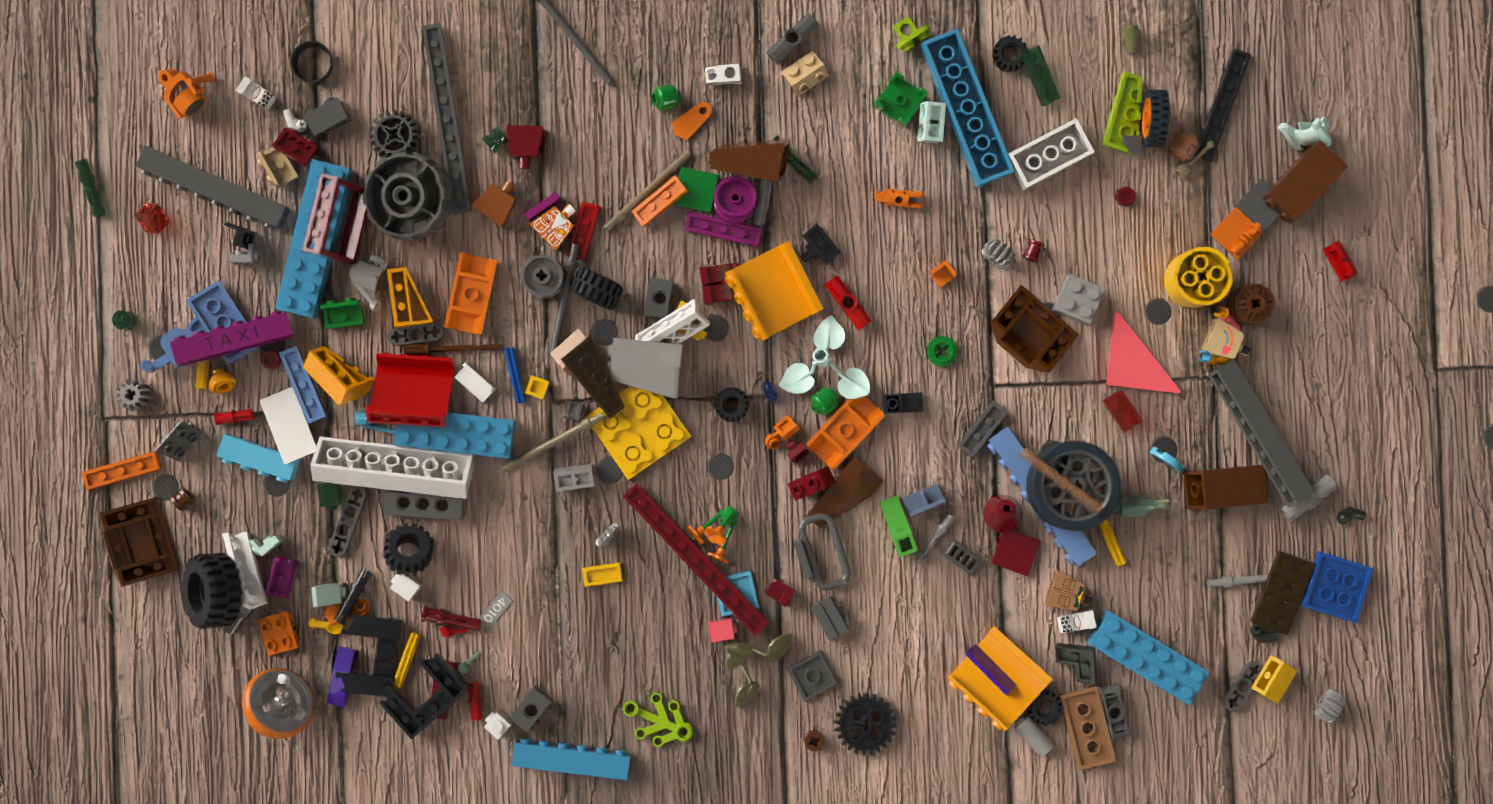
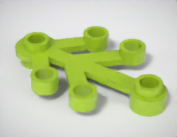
M654 692L651 695V702L655 704L658 715L640 708L634 700L627 701L623 706L625 715L629 717L638 715L656 723L645 728L638 727L635 731L637 739H644L647 735L665 728L673 731L664 736H654L652 743L655 747H661L664 743L674 739L688 741L693 735L692 726L684 722L679 710L680 703L677 700H671L668 704L669 710L673 712L676 724L669 721L662 703V694L659 692ZM659 695L660 700L654 701L653 696ZM671 703H676L678 707L672 709L670 705ZM628 705H634L635 709L633 711H629ZM680 729H687V733L685 735L681 734ZM643 730L644 736H638L637 732ZM660 738L662 743L656 744L655 739Z

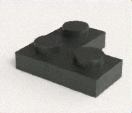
M1057 643L1055 646L1056 663L1075 665L1076 682L1095 684L1097 681L1095 647Z

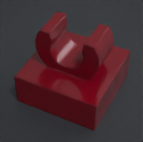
M791 440L786 444L790 450L786 455L794 465L809 454L802 443L796 446Z

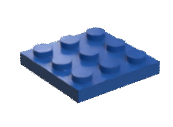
M1317 551L1314 560L1316 565L1305 590L1301 606L1357 623L1374 568Z

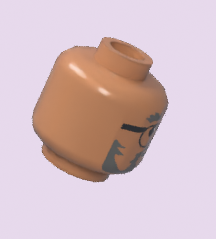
M1190 132L1186 134L1179 133L1170 146L1171 155L1182 162L1191 160L1199 148V143L1196 140L1197 136Z

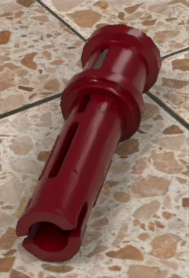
M428 605L424 606L421 622L429 621L437 623L438 626L448 624L479 631L481 619L447 613L442 608L437 610L429 608ZM454 619H455V620H460V621L469 622V623L454 621Z

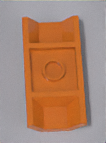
M460 252L444 327L482 335L498 260Z
M866 396L848 399L805 445L834 471L886 414Z

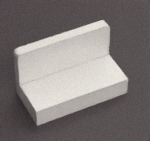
M464 363V367L455 378L484 403L496 388L470 364Z

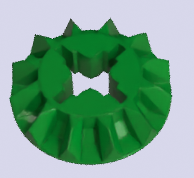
M938 336L928 344L927 356L930 362L936 366H948L957 357V346L951 338ZM936 345L940 348L948 346L945 350L948 358L944 355L936 357L939 352Z

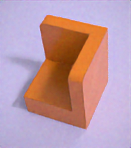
M947 260L929 272L939 288L957 276V273Z

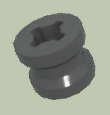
M568 400L564 419L572 418L576 422H580L584 404H574L573 401Z

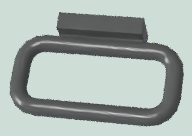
M817 513L802 519L798 526L800 538L793 540L805 579L813 577L816 586L823 590H831L845 585L850 580L851 569L833 517L827 513ZM820 520L826 521L829 526L843 569L842 578L827 583L821 579L806 533L807 525Z

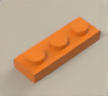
M675 175L631 212L639 223L646 227L686 194L688 190Z

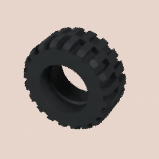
M225 553L195 555L188 560L182 575L181 587L183 588L182 597L184 599L183 605L186 608V615L190 618L189 621L199 629L230 626L237 620L241 611L240 606H242V581L239 577L240 573L236 568V563Z

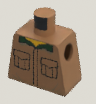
M1054 570L1044 605L1077 611L1080 604L1090 606L1093 595L1084 593L1085 585L1060 571Z

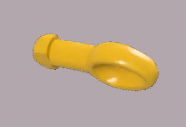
M312 618L308 622L309 627L326 629L331 634H341L342 627L346 629L343 624L339 623L330 626L329 622L317 620L316 618Z

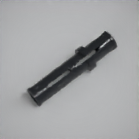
M361 568L355 582L351 583V589L333 620L338 622L342 616L340 624L345 625L360 594L365 591L364 587L372 575L371 572L367 571L363 578L366 570Z

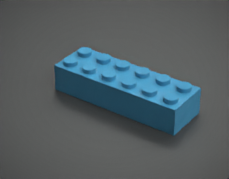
M448 412L445 427L396 424L394 445L512 459L516 421Z
M1105 610L1096 625L1097 628H1094L1086 643L1188 705L1192 703L1210 673L1108 610Z

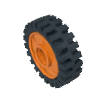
M1148 89L1143 99V110L1141 111L1140 130L1142 144L1144 147H1163L1168 136V123H1170L1169 93L1167 90Z

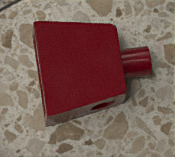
M506 125L510 156L519 159L518 169L529 170L530 159H539L545 128L543 126Z

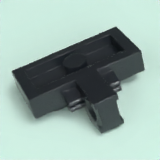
M815 224L802 235L808 243L805 246L807 251L800 257L804 263L813 257L815 260L820 258L827 265L841 254L818 224Z

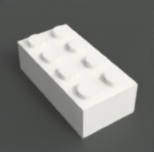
M1076 118L1008 155L1014 168L1013 173L1024 191L1091 156L1094 150Z

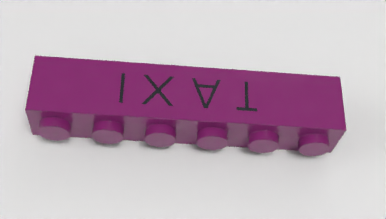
M276 311L271 313L269 317L257 316L253 317L252 321L234 322L230 327L218 326L210 332L193 333L194 336L176 337L174 341L170 342L177 367H182L293 338L287 313Z

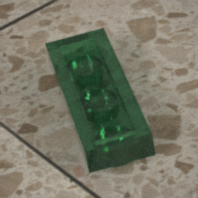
M1035 45L1021 53L1041 106H1047L1059 99V93L1040 46Z

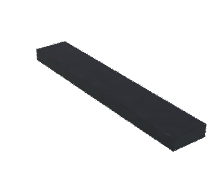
M1236 48L1231 50L1198 139L1199 148L1194 155L1195 157L1207 146L1208 141H1213L1214 147L1209 148L1200 157L1209 162L1213 160L1252 54Z

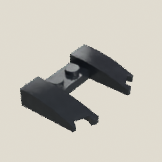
M351 614L350 617L354 619L348 629L342 627L340 633L377 638L373 674L335 671L336 678L341 677L345 687L340 690L346 693L387 697L389 692L385 690L386 686L390 684L393 687L394 685L393 672L402 620L399 618Z
M438 653L434 654L435 658L425 660L424 657H420L417 659L420 665L441 687L419 708L415 709L390 684L385 688L389 692L386 701L381 700L379 703L411 740L471 688L470 684Z

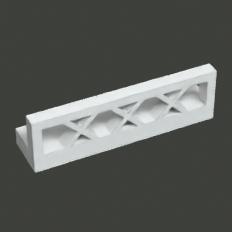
M694 299L636 334L635 340L660 342L664 338H670L672 341L668 343L679 344L708 327L710 321L700 313V303ZM695 319L701 322L698 325L690 324ZM679 329L687 330L683 334L675 333Z
M246 531L235 536L228 532L224 533L223 538L228 556L235 561L236 568L240 573L239 577L242 581V606L251 610L267 604L255 554L251 549L249 533Z

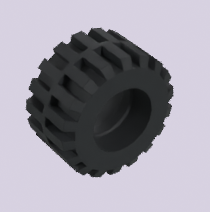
M580 268L570 288L573 293L608 310L615 309L624 290L620 284L587 268Z
M404 523L403 527L397 525L395 530L391 529L384 542V559H386V565H390V570H397L398 575L405 573V576H409V573H413V576L418 574V571L421 573L425 571V567L430 565L433 555L434 544L432 537H429L430 533L428 531L424 532V527L420 526L418 528L414 523H412V526ZM404 543H412L420 551L414 556H404L399 553L397 548Z

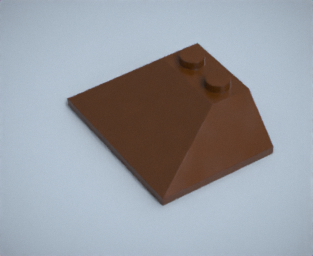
M1022 285L1019 286L990 322L996 342L1025 368L1047 373L1051 372L1079 335Z
M158 497L99 513L102 537L112 570L121 587L179 570Z

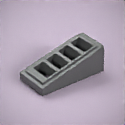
M953 538L941 553L972 577L984 562ZM955 546H957L958 549L955 552V554L953 556H950V553L953 551ZM963 550V551H964V554H963L962 557L959 559V561H957V560H956L957 556H958V555L960 554V552ZM967 555L971 556L965 565L961 564ZM973 559H975L977 562L974 564L972 569L969 570L968 566L971 564Z

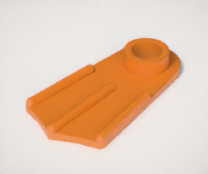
M700 102L671 122L675 135L687 141L710 117L712 113L711 106L706 102ZM706 108V114H700V109Z
M364 599L357 600L346 621L353 619L350 617L351 614L366 615L370 610L369 602ZM342 603L327 605L324 616L330 626L340 623L342 616L338 622L333 620V618H335ZM364 605L363 609H358V606Z

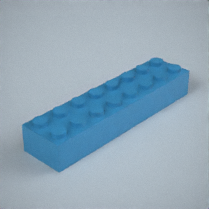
M958 28L922 42L920 49L941 102L946 103L945 112L975 187L978 188L1011 175L1014 172V168Z
M312 159L275 309L318 319L332 260L303 251L311 212L321 174L339 177L352 183L354 171L347 167ZM326 180L325 185L329 186L330 181ZM341 186L325 250L333 253L335 252L350 192L349 189ZM311 243L310 249H314L315 243Z

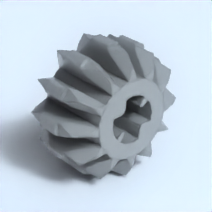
M995 238L990 239L982 250L984 257L1001 269H1006L1015 258L1013 250L1004 242Z
M127 379L125 380V385H119L122 390L116 391V394L121 396L117 399V402H123L121 407H128V411H133L134 409L141 410V405H148L145 399L151 398L149 395H146L150 389L144 388L145 382H139L138 379H133L132 381Z
M1326 690L1320 696L1319 701H1317L1314 714L1324 722L1332 723L1340 715L1345 705V697L1335 690Z

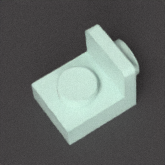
M269 535L263 540L264 545H262L258 539H252L250 541L251 549L257 555L266 556L284 540L280 535Z

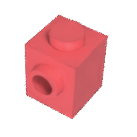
M732 618L708 622L711 642L734 639V634L738 633L736 622H732Z

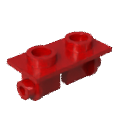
M1340 240L1322 249L1341 283L1356 276L1358 272Z

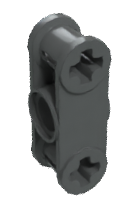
M1113 683L1112 686L1105 688L1098 687L1111 741L1122 736L1130 737V729L1126 721L1118 684ZM1118 708L1117 714L1110 716L1111 709Z

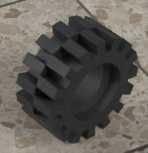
M1007 35L996 43L992 57H994L993 62L997 64L996 67L1002 68L1001 71L1015 72L1026 62L1028 48H1026L1027 44L1022 42V38L1018 39L1015 35L1012 37ZM1005 48H1015L1017 58L1013 61L1006 60L1003 56Z
M728 387L720 391L714 403L719 417L729 422L742 419L749 409V400L746 394L735 387ZM729 397H735L739 401V408L735 412H729L724 407V402Z
M1044 689L1027 707L1026 711L1034 722L1039 725L1048 726V724H1054L1055 720H1059L1058 717L1062 715L1061 709H1063V706L1061 705V700L1054 692ZM1048 700L1051 703V711L1048 714H1040L1038 712L1037 705L1040 701Z

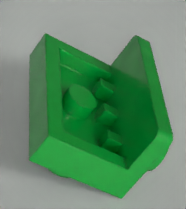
M345 298V302L337 303V300L325 301L324 305H320V308L323 310L325 329L364 325L362 301L356 300V298Z

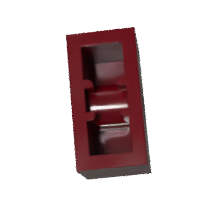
M826 466L787 484L794 500L797 501L826 489L836 482L829 466Z

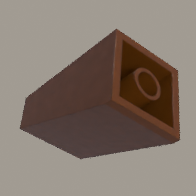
M791 139L720 145L713 149V152H710L708 163H711L710 169L778 182L785 177Z
M1318 141L1303 151L1262 198L1265 200L1267 207L1275 209L1280 213L1279 217L1284 222L1293 223L1330 187L1348 166L1321 141Z
M1263 465L1183 471L1187 509L1208 510L1268 503L1267 474Z

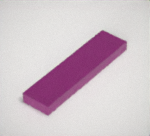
M688 212L684 231L757 248H759L763 228L745 224H729L719 218Z

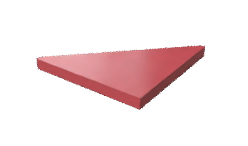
M1114 312L1106 385L1180 394L1181 390L1119 312Z

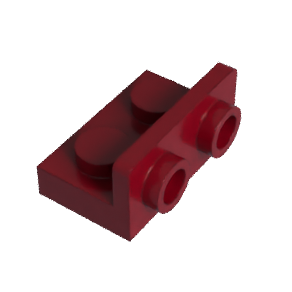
M286 127L272 144L275 150L304 167L309 164L314 155L318 156L319 154L316 142L311 139L306 140L301 137L298 131L294 129L289 130Z

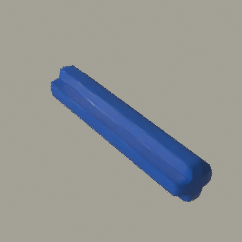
M506 348L504 352L516 402H526V394L515 348Z

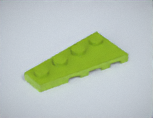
M1126 71L1122 72L1102 146L1138 157V155L1130 153L1125 145H1123L1121 136H1140L1139 121L1141 120L1140 102H1142L1143 77Z

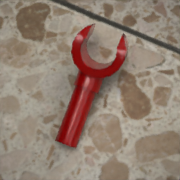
M447 625L440 628V632L446 638L460 633H468V629L462 628L451 631L450 626Z

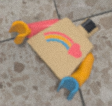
M1218 306L1221 310L1220 313H1214V316L1219 318L1212 321L1202 349L1199 350L1202 354V359H1197L1198 362L1219 365L1235 359L1237 353L1245 357L1248 355L1251 346L1242 343L1244 333L1241 332V327L1236 320L1229 314L1228 308Z

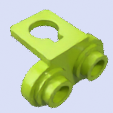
M906 17L893 27L901 39L896 46L899 50L901 49L905 52L914 47L913 42L915 40L922 42L931 36L929 34L931 28L928 24L917 30L910 17ZM907 24L911 27V34L909 36L901 33L900 28L902 25Z

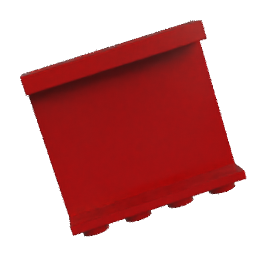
M376 353L378 366L370 406L366 405L365 409L367 422L445 427L455 372L453 358Z

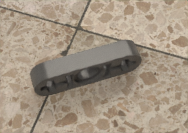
M437 323L394 328L389 332L388 340L396 346L439 341L444 337L445 330ZM434 327L440 330L437 337L429 334L427 335L428 339H425L426 332L424 328H427L426 331H433ZM415 329H419L422 333L419 340H414L411 336L412 331ZM405 330H408V342H406L407 338H400L399 342L393 339V336L396 335V332H398V334L400 335H406Z
M1249 661L1245 664L1223 697V705L1226 709L1238 711L1253 690L1251 687L1263 669L1260 663ZM1251 666H1252V667L1257 666V667H1256V670H1257L1258 672H1257L1256 674H1255V673H1252V674H1251V672H1252V671L1250 670V667H1251ZM1251 674L1249 678L1253 679L1252 682L1245 678L1244 675L1249 676ZM1241 681H1246L1248 683L1247 690L1240 691L1238 684ZM1234 690H1235L1237 693L1241 694L1242 697L1240 698L1239 696H1237V697L1235 698L1236 694L1233 693ZM1230 698H1231V699H1234V698H1235V702H1236V705H1235V706H1234V705H1231V706H1230V702H1228V700H1229Z

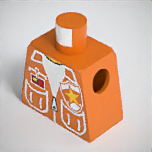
M570 204L562 211L554 206L531 222L530 225L556 251L573 228L574 224L569 219L577 211Z

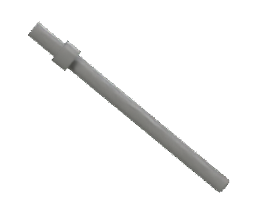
M1268 574L1233 578L1231 576H1223L1221 579L1207 580V586L1230 588L1232 585L1264 583Z

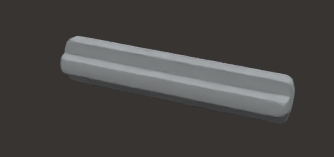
M761 179L754 218L755 225H765L773 181Z

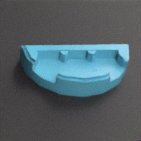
M1152 447L1149 452L1180 474L1185 468L1184 465L1180 464V461L1166 452L1163 453L1157 447Z

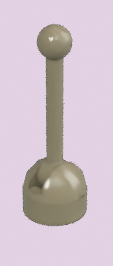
M1208 141L1207 146L1189 164L1183 163L1179 165L1175 172L1182 179L1187 180L1192 174L1191 166L1209 148L1214 147V142Z

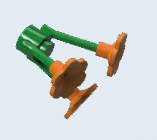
M727 506L725 510L721 509L705 525L697 529H693L689 525L687 529L700 545L704 543L701 535L704 533L710 542L721 546L716 553L709 552L707 556L728 564L729 561L723 555L726 551L725 547L730 535L738 522L736 519L739 513L734 508ZM720 518L722 522L720 526L716 529L710 526ZM730 525L726 536H724V527Z

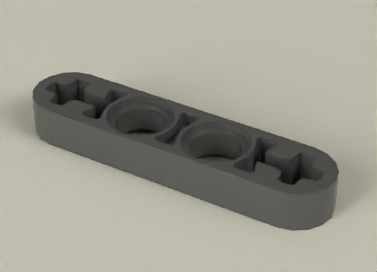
M353 486L348 493L329 545V552L335 557L343 556L348 551L368 496L365 487ZM359 489H361L360 493L363 494V496L359 497L356 503H360V506L354 503H350V500L355 501L356 495L354 494V491H358ZM351 506L357 510V514L353 518L347 515V509ZM344 524L350 528V533L346 536L340 532V528ZM337 536L342 539H347L346 542L342 541L340 547L343 548V551H339L338 553H336V549L334 548V545H338L340 542V539H337Z

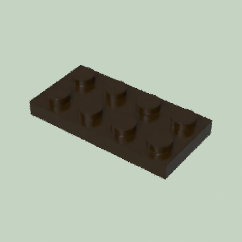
M1278 550L1250 621L1288 635L1316 564Z

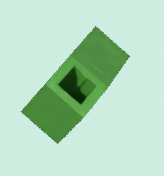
M898 496L879 501L897 555L902 557L917 552L916 543Z

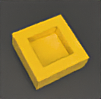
M531 375L525 393L544 400L550 382Z

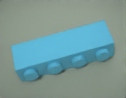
M229 434L223 435L216 455L222 458L221 461L233 465V462L240 464L242 469L251 471V468L258 470L260 475L269 477L271 474L277 476L276 480L285 483L288 480L295 479L301 458L284 464L278 450Z

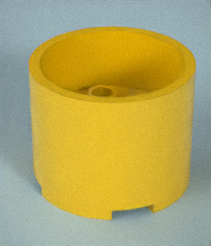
M1198 247L1176 256L1166 268L1164 274L1166 292L1176 304L1185 308L1195 309L1216 303L1224 298L1231 288L1233 278L1229 265L1230 262L1224 254L1214 248ZM1202 273L1203 275L1201 278L1204 280L1199 281L1198 274Z

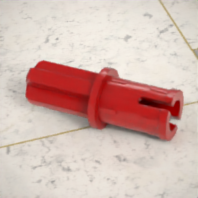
M232 409L231 412L214 414L216 425L237 424V422L254 419L252 409L239 411Z
M474 682L475 690H473V683H469L471 688L468 690L469 701L467 702L470 703L471 720L479 721L483 719L481 705L483 699L480 696V682Z

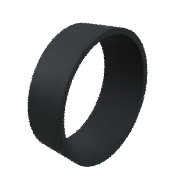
M305 41L293 50L290 65L293 73L300 80L309 83H319L327 79L331 74L333 59L330 51L324 44L318 41ZM317 47L326 51L330 56V67L323 77L310 81L299 73L297 61L304 50Z

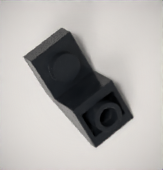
M922 392L883 395L884 414L924 411Z

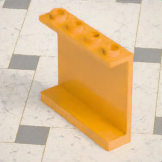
M790 241L725 273L727 276L725 280L728 286L732 287L735 292L734 298L739 305L741 304L744 310V318L747 322H750L753 328L752 333L760 342L823 310Z
M994 626L978 646L1016 684V687L1008 695H1005L968 657L947 678L951 680L948 684L956 691L960 689L965 693L963 697L970 704L975 702L979 706L977 710L985 718L989 715L994 720L992 724L999 731L1002 729L1006 731L1053 679Z

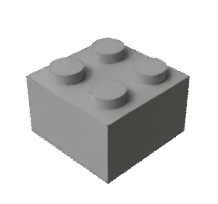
M1068 274L1065 276L1052 312L1086 326L1090 325L1105 288Z

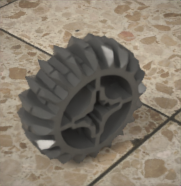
M393 110L391 115L389 111H385L386 117L379 114L378 116L381 120L379 122L376 119L373 120L376 127L370 126L374 133H370L369 137L375 138L370 141V144L376 145L373 150L375 152L379 151L378 156L382 158L383 156H390L398 152L417 151L413 146L414 144L420 145V142L416 140L421 138V134L416 133L420 130V127L415 126L417 121L415 119L411 120L412 116L410 114L405 116V112L400 111L398 115L397 110ZM394 121L401 122L400 124L397 123V125L392 128L386 126L387 124ZM406 126H408L410 133L408 141L403 137ZM382 130H383V131L386 133V135H387V138H386V140L384 141V142H385L384 146L382 145V142H381V132H382ZM388 131L397 133L398 137L402 140L400 141L398 138L393 139ZM396 144H402L404 146L399 150H389L391 147L393 148Z

